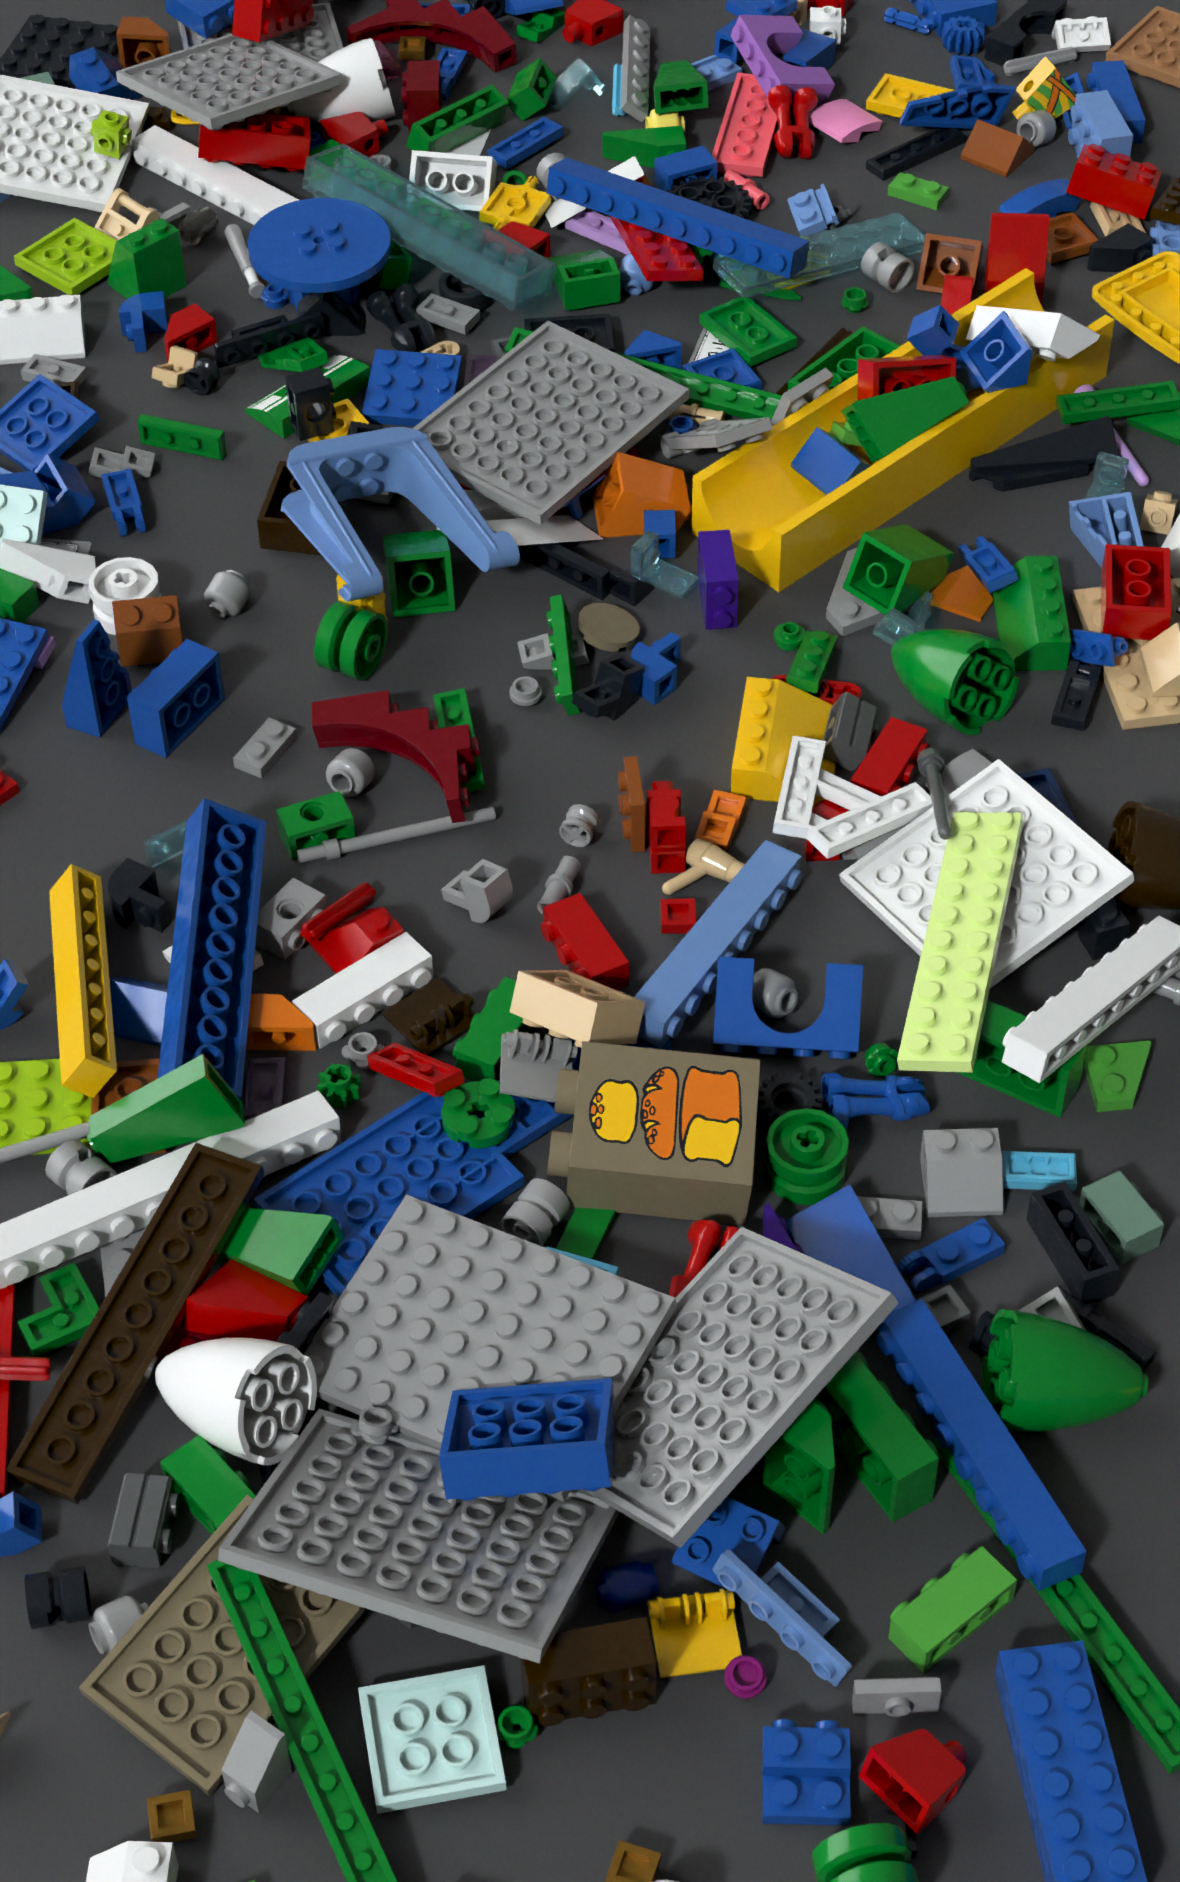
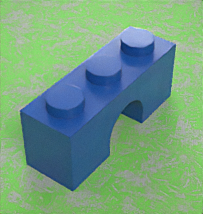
M940 304L914 316L907 340L923 356L944 355L955 357L956 380L964 386L966 393L982 387L959 353L965 347L953 344L959 323Z

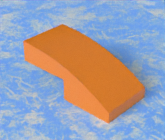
M714 790L708 809L703 812L694 840L699 838L727 850L742 819L747 804L746 797Z

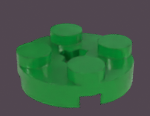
M486 1078L481 1081L468 1082L444 1094V1103L441 1109L442 1125L448 1137L457 1143L459 1139L463 1142H468L471 1148L492 1147L504 1141L509 1135V1129L515 1124L514 1100L511 1095L500 1093V1084L495 1079ZM480 1110L484 1111L485 1117L478 1119L476 1115L470 1116V1114Z

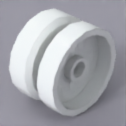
M125 557L104 562L93 571L89 578L94 618L100 621L105 632L116 635L112 601L161 597L158 573L153 565L142 559Z

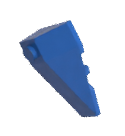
M979 85L909 101L899 123L900 126L973 129L977 119L998 126L1016 88L1015 86Z
M93 619L76 641L62 701V711L64 712L66 727L101 738L128 703L127 696L132 691L128 670L126 667L119 665L120 656L117 652L110 649L111 641L100 621Z

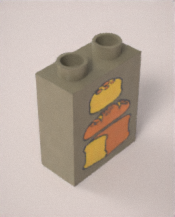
M582 1041L579 1070L559 1068L554 1113L574 1115L573 1132L552 1130L547 1176L568 1178L566 1196L570 1202V1208L615 1210L618 1213L694 1221L713 1220L717 1223L745 1226L753 1183L760 1060Z

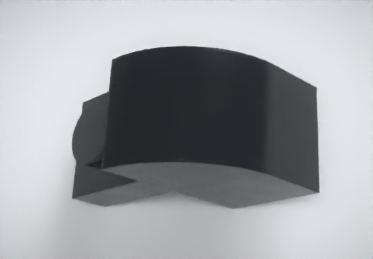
M621 653L600 661L595 684L575 691L572 704L581 708L585 714L597 718L605 715L613 721L618 719L627 711L637 696L645 667Z
M127 857L112 873L108 881V892L113 916L124 928H127L136 920L144 927H151L163 933L170 925L166 900L157 897L159 890L155 870Z

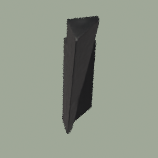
M1110 416L1102 417L973 457L970 460L968 478L971 481L979 479L993 482L994 489L1005 492L1088 476V464L1118 461L1112 419Z
M557 543L518 546L521 559L602 601L611 594L635 607L655 589L654 585L600 566Z

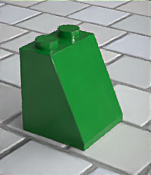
M161 218L116 241L107 280L108 286L126 299L137 294L163 291L164 298L187 287L179 230Z
M907 524L866 531L862 534L842 588L887 617L893 618L944 580L954 552Z
M441 530L383 535L385 565L393 617L456 611L451 555L446 535Z

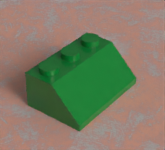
M813 1399L779 1437L777 1442L764 1454L762 1486L824 1535L829 1530L835 1458L831 1414L819 1400Z

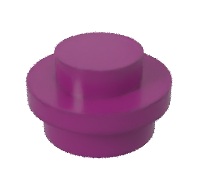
M742 1655L729 1662L725 1669L724 1681L732 1695L740 1699H751L758 1696L764 1690L767 1673L764 1665L758 1659Z

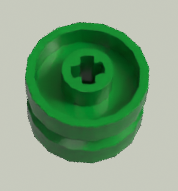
M339 600L333 603L326 611L315 638L314 657L318 667L332 672L342 671L344 676L359 681L368 679L376 670L387 643L388 624L385 616L368 609L360 610L359 606Z
M809 1108L791 1110L779 1116L769 1127L766 1139L764 1172L767 1183L774 1193L790 1203L807 1206L814 1205L841 1190L846 1177L849 1139L844 1126L835 1117L826 1112Z
M870 1823L851 1827L823 1840L812 1851L811 1861L817 1882H920L917 1870L909 1864L912 1852L906 1832L897 1825Z

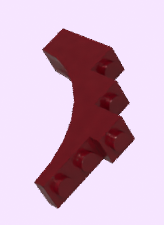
M386 0L387 9L347 27L349 45L369 38L373 39L375 45L400 41V36H425L426 41L446 44L468 51V53L483 61L494 73L517 63L516 43L484 6L461 16L448 0H440L426 8H423L417 0Z
M389 690L312 702V728L319 748L339 746L368 747L391 752L405 758L426 771L440 786L446 798L452 823L466 821L465 807H470V796L468 787H464V783L469 782L468 772L476 771L475 757L481 756L478 736L472 737L469 724L439 728L438 720H432L429 707L400 711L398 702L392 703Z

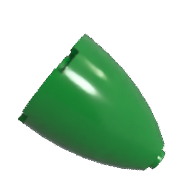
M930 629L901 637L892 647L891 660L896 674L905 689L928 713L963 734L978 735L980 734V727L992 719L999 722L1013 702L1019 684V678L1015 676L1014 663L1017 655L1006 643L970 631ZM949 705L969 715L951 713Z
M1000 1309L994 1316L989 1330L990 1334L995 1335V1339L990 1343L988 1357L983 1356L981 1390L1008 1431H1053L1095 1423L1131 1408L1139 1402L1140 1397L1144 1398L1146 1396L1148 1377L1142 1373L1140 1365L1104 1339L1066 1322L1034 1313Z

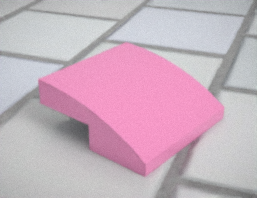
M838 99L825 103L812 110L808 116V123L840 143L859 142L862 132L879 131L882 120L847 99Z

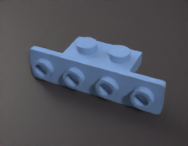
M726 1549L712 1569L717 1575L719 1582L727 1590L735 1592L747 1603L750 1611L756 1618L766 1621L779 1634L780 1639L788 1648L797 1651L811 1664L817 1676L823 1680H828L833 1686L837 1687L850 1671L852 1665L824 1637L837 1625L840 1619L781 1563L777 1562L760 1579L731 1550Z

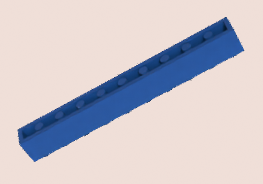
M567 157L549 167L547 194L789 279L806 268L810 242L808 240Z

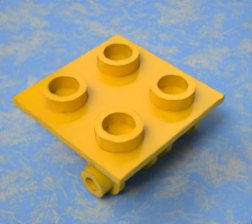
M719 1589L718 1592L702 1594L694 1592V1595H687L685 1593L680 1597L665 1599L657 1597V1600L647 1601L660 1678L725 1670L732 1659L742 1656L733 1611L735 1609L733 1592Z

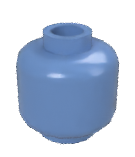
M627 254L622 259L619 270L620 286L631 295L648 292L652 289L654 281H647L632 254Z

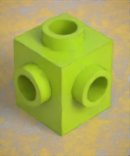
M103 110L98 119L93 120L90 134L93 136L94 152L120 159L132 137L128 116Z

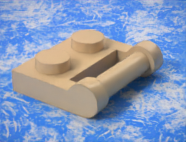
M117 188L111 194L94 228L118 241L128 234L151 224L153 221L159 220V212L151 207L146 208L130 198L126 191ZM124 206L138 215L140 218L137 224L118 213L120 207Z

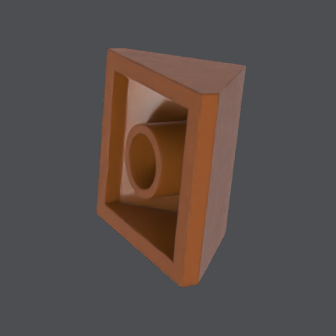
M977 119L960 159L1001 176L1008 177L1035 152V147L1020 135Z

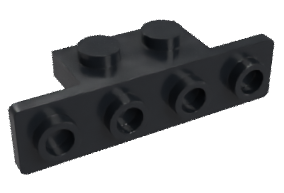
M316 312L288 321L285 315H281L231 330L232 338L214 344L216 365L218 368H223L258 357L307 337L312 340L321 338L325 335L324 316L321 312Z

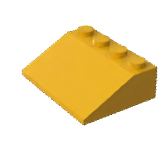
M747 677L731 769V793L745 796L746 799L779 802L792 737L799 736L823 740L832 704L781 680ZM823 758L821 769L835 775L836 762L833 763ZM815 795L813 806L826 799Z

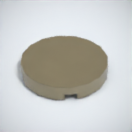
M592 603L584 606L579 612L576 622L578 633L581 631L584 634L583 639L600 650L619 652V649L624 647L628 650L634 646L639 636L640 626L637 620L628 611L616 605Z

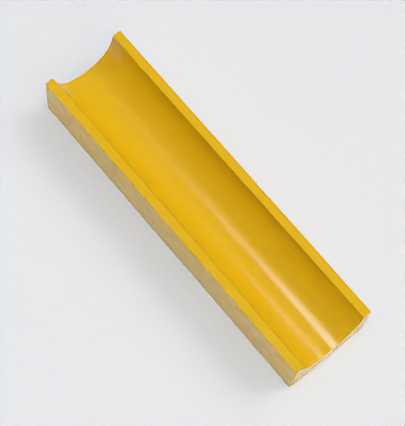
M1027 268L1023 269L951 314L959 323L953 344L966 347L970 343V341L966 340V336L977 305L1045 312L1036 294L1034 272ZM1105 314L1088 325V329L1100 335L1098 341L1069 359L1056 357L1055 361H1048L1035 355L1034 359H1031L1027 384L990 393H987L980 387L966 393L970 403L874 463L871 462L863 447L846 444L872 466L825 495L791 467V462L816 427L830 433L833 421L845 423L846 418L841 410L857 401L858 373L773 425L772 430L763 432L762 439L741 445L693 475L692 534L698 537L699 531L730 530L735 563L778 593L861 539L863 532L875 530L970 467V460L973 457L993 452L1057 409V395L1072 394L1082 385H1094L1105 378L1115 319ZM908 341L882 358L923 355Z

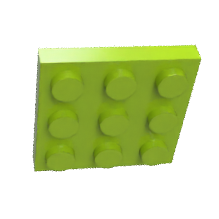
M73 218L14 255L15 265L62 292L68 295H78L109 275L117 240Z
M60 1058L0 1062V1148L89 1122L92 1097L71 1091L61 1085ZM81 1139L80 1141L90 1149L88 1139ZM57 1147L31 1155L52 1154Z

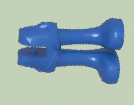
M833 1072L822 1075L821 1093L823 1095V1105L828 1106L827 1114L835 1117L846 1130L850 1119L860 1115L890 1116L893 1121H905L930 1112L928 1098L924 1095L925 1086L922 1079L913 1078L912 1076L887 1075L886 1080L876 1081L846 1078ZM868 1095V1096H878V1097L865 1098V1097H852V1096Z

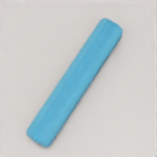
M618 63L613 68L612 114L614 116H624L626 112L621 110L622 65Z

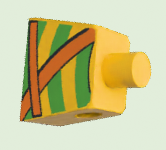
M1045 57L1017 87L1016 92L1024 102L1013 110L1012 113L1019 121L1026 113L1045 110L1052 114L1055 119L1075 105L1076 95L1054 65Z

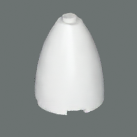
M369 38L352 43L318 62L342 73V85L333 87L329 92L313 94L309 99L292 101L287 106L289 114L295 113V116L308 117L310 122L320 123L322 119L354 112H362L371 122L395 116L392 99L373 39Z
M220 1338L201 1341L182 1347L165 1356L157 1365L155 1371L156 1385L165 1402L192 1431L212 1445L234 1456L260 1465H272L282 1461L299 1437L298 1433L305 1420L307 1410L314 1411L317 1379L313 1363L308 1356L302 1355L297 1348L289 1344L255 1338Z

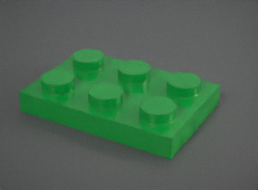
M746 294L699 314V324L729 349L734 348L750 367L797 347V337Z

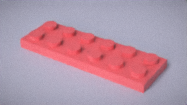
M737 73L712 152V156L718 162L717 172L725 174L729 170H735L738 174L747 177H763L774 134L778 126L776 113L769 105L767 96L753 74Z

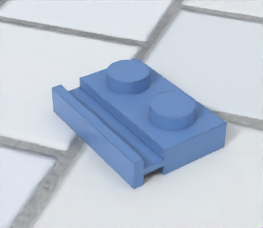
M716 55L691 63L707 80L708 91L735 81L737 73H742V68L733 61L726 58H718Z
M824 183L820 185L821 188L813 191V189H809L787 199L802 239L828 229V224L833 222L835 225L839 224Z

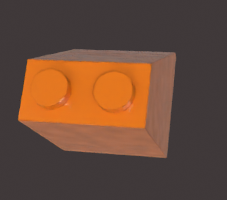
M618 451L613 464L608 467L605 473L606 477L601 480L593 494L598 534L604 538L644 535V510H675L676 532L679 531L684 521H688L692 512V505L688 497V484L685 482L683 470Z

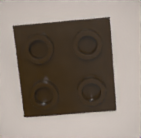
M435 978L381 1014L422 1054L428 1056L470 1029V1023L476 1013L471 1009V1006L474 1005V1000L469 993H458L456 995L440 979Z

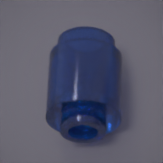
M637 1560L600 1571V1580L594 1582L600 1605H607L611 1612L650 1601V1596L659 1594L656 1574L650 1562L641 1564Z

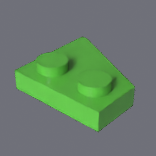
M1150 1040L1087 1046L1083 1067L1096 1112L1133 1109L1152 1044Z

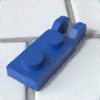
M443 47L436 59L440 60L442 99L447 100L450 96L451 87H454L468 61V51Z
M131 469L101 474L102 484L113 521L116 520L120 537L127 535V525L124 519L135 517V525L139 533L146 532L143 508Z
M983 536L976 538V550L971 551L965 544L958 546L962 560L966 566H969L989 593L1002 590L1018 580L1013 566L993 543H989Z
M982 1218L922 1248L921 1251L915 1250L900 1260L897 1267L903 1275H908L925 1266L927 1267V1269L917 1274L911 1280V1287L918 1293L939 1283L942 1285L1000 1256L1005 1251V1243L988 1222Z

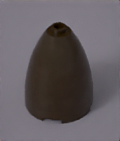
M1128 801L1120 808L1112 822V826L1117 828V830L1112 833L1108 849L1106 850L1133 872L1134 882L1113 898L1118 905L1149 910H1180V818L1138 802Z

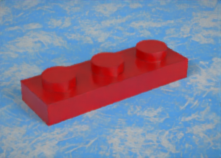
M396 1042L367 1055L369 1069L407 1084L409 1087H414L428 1093L433 1097L444 1096L447 1091L464 1083L463 1071Z

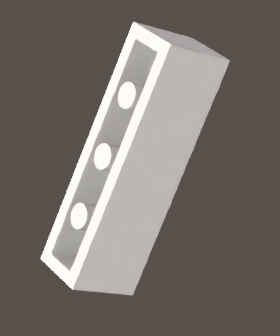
M404 932L292 1001V1004L314 1023L316 1045L321 1049L329 1043L339 1040L345 1033L360 1024L368 1022L374 1015L389 1006H393L403 997L416 989H420L434 979L432 955L412 936Z

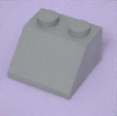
M998 1128L923 1130L920 1163L927 1217L1003 1215V1169Z

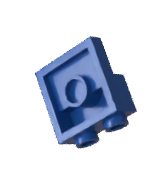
M778 1719L771 1723V1727L763 1726L762 1823L850 1826V1729L840 1728V1724L832 1720L819 1721L815 1723L814 1728L797 1727V1723L790 1719Z

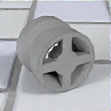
M581 804L571 806L566 814V820L562 822L559 828L561 838L571 846H587L593 837V832L599 825V816L588 806Z

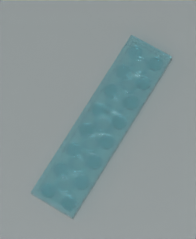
M899 212L890 213L886 216L871 218L854 224H846L843 227L823 230L807 236H799L810 241L806 268L790 279L726 256L714 259L713 270L741 297L747 298L861 268L864 254L877 242L885 243L903 256L922 252L925 235Z

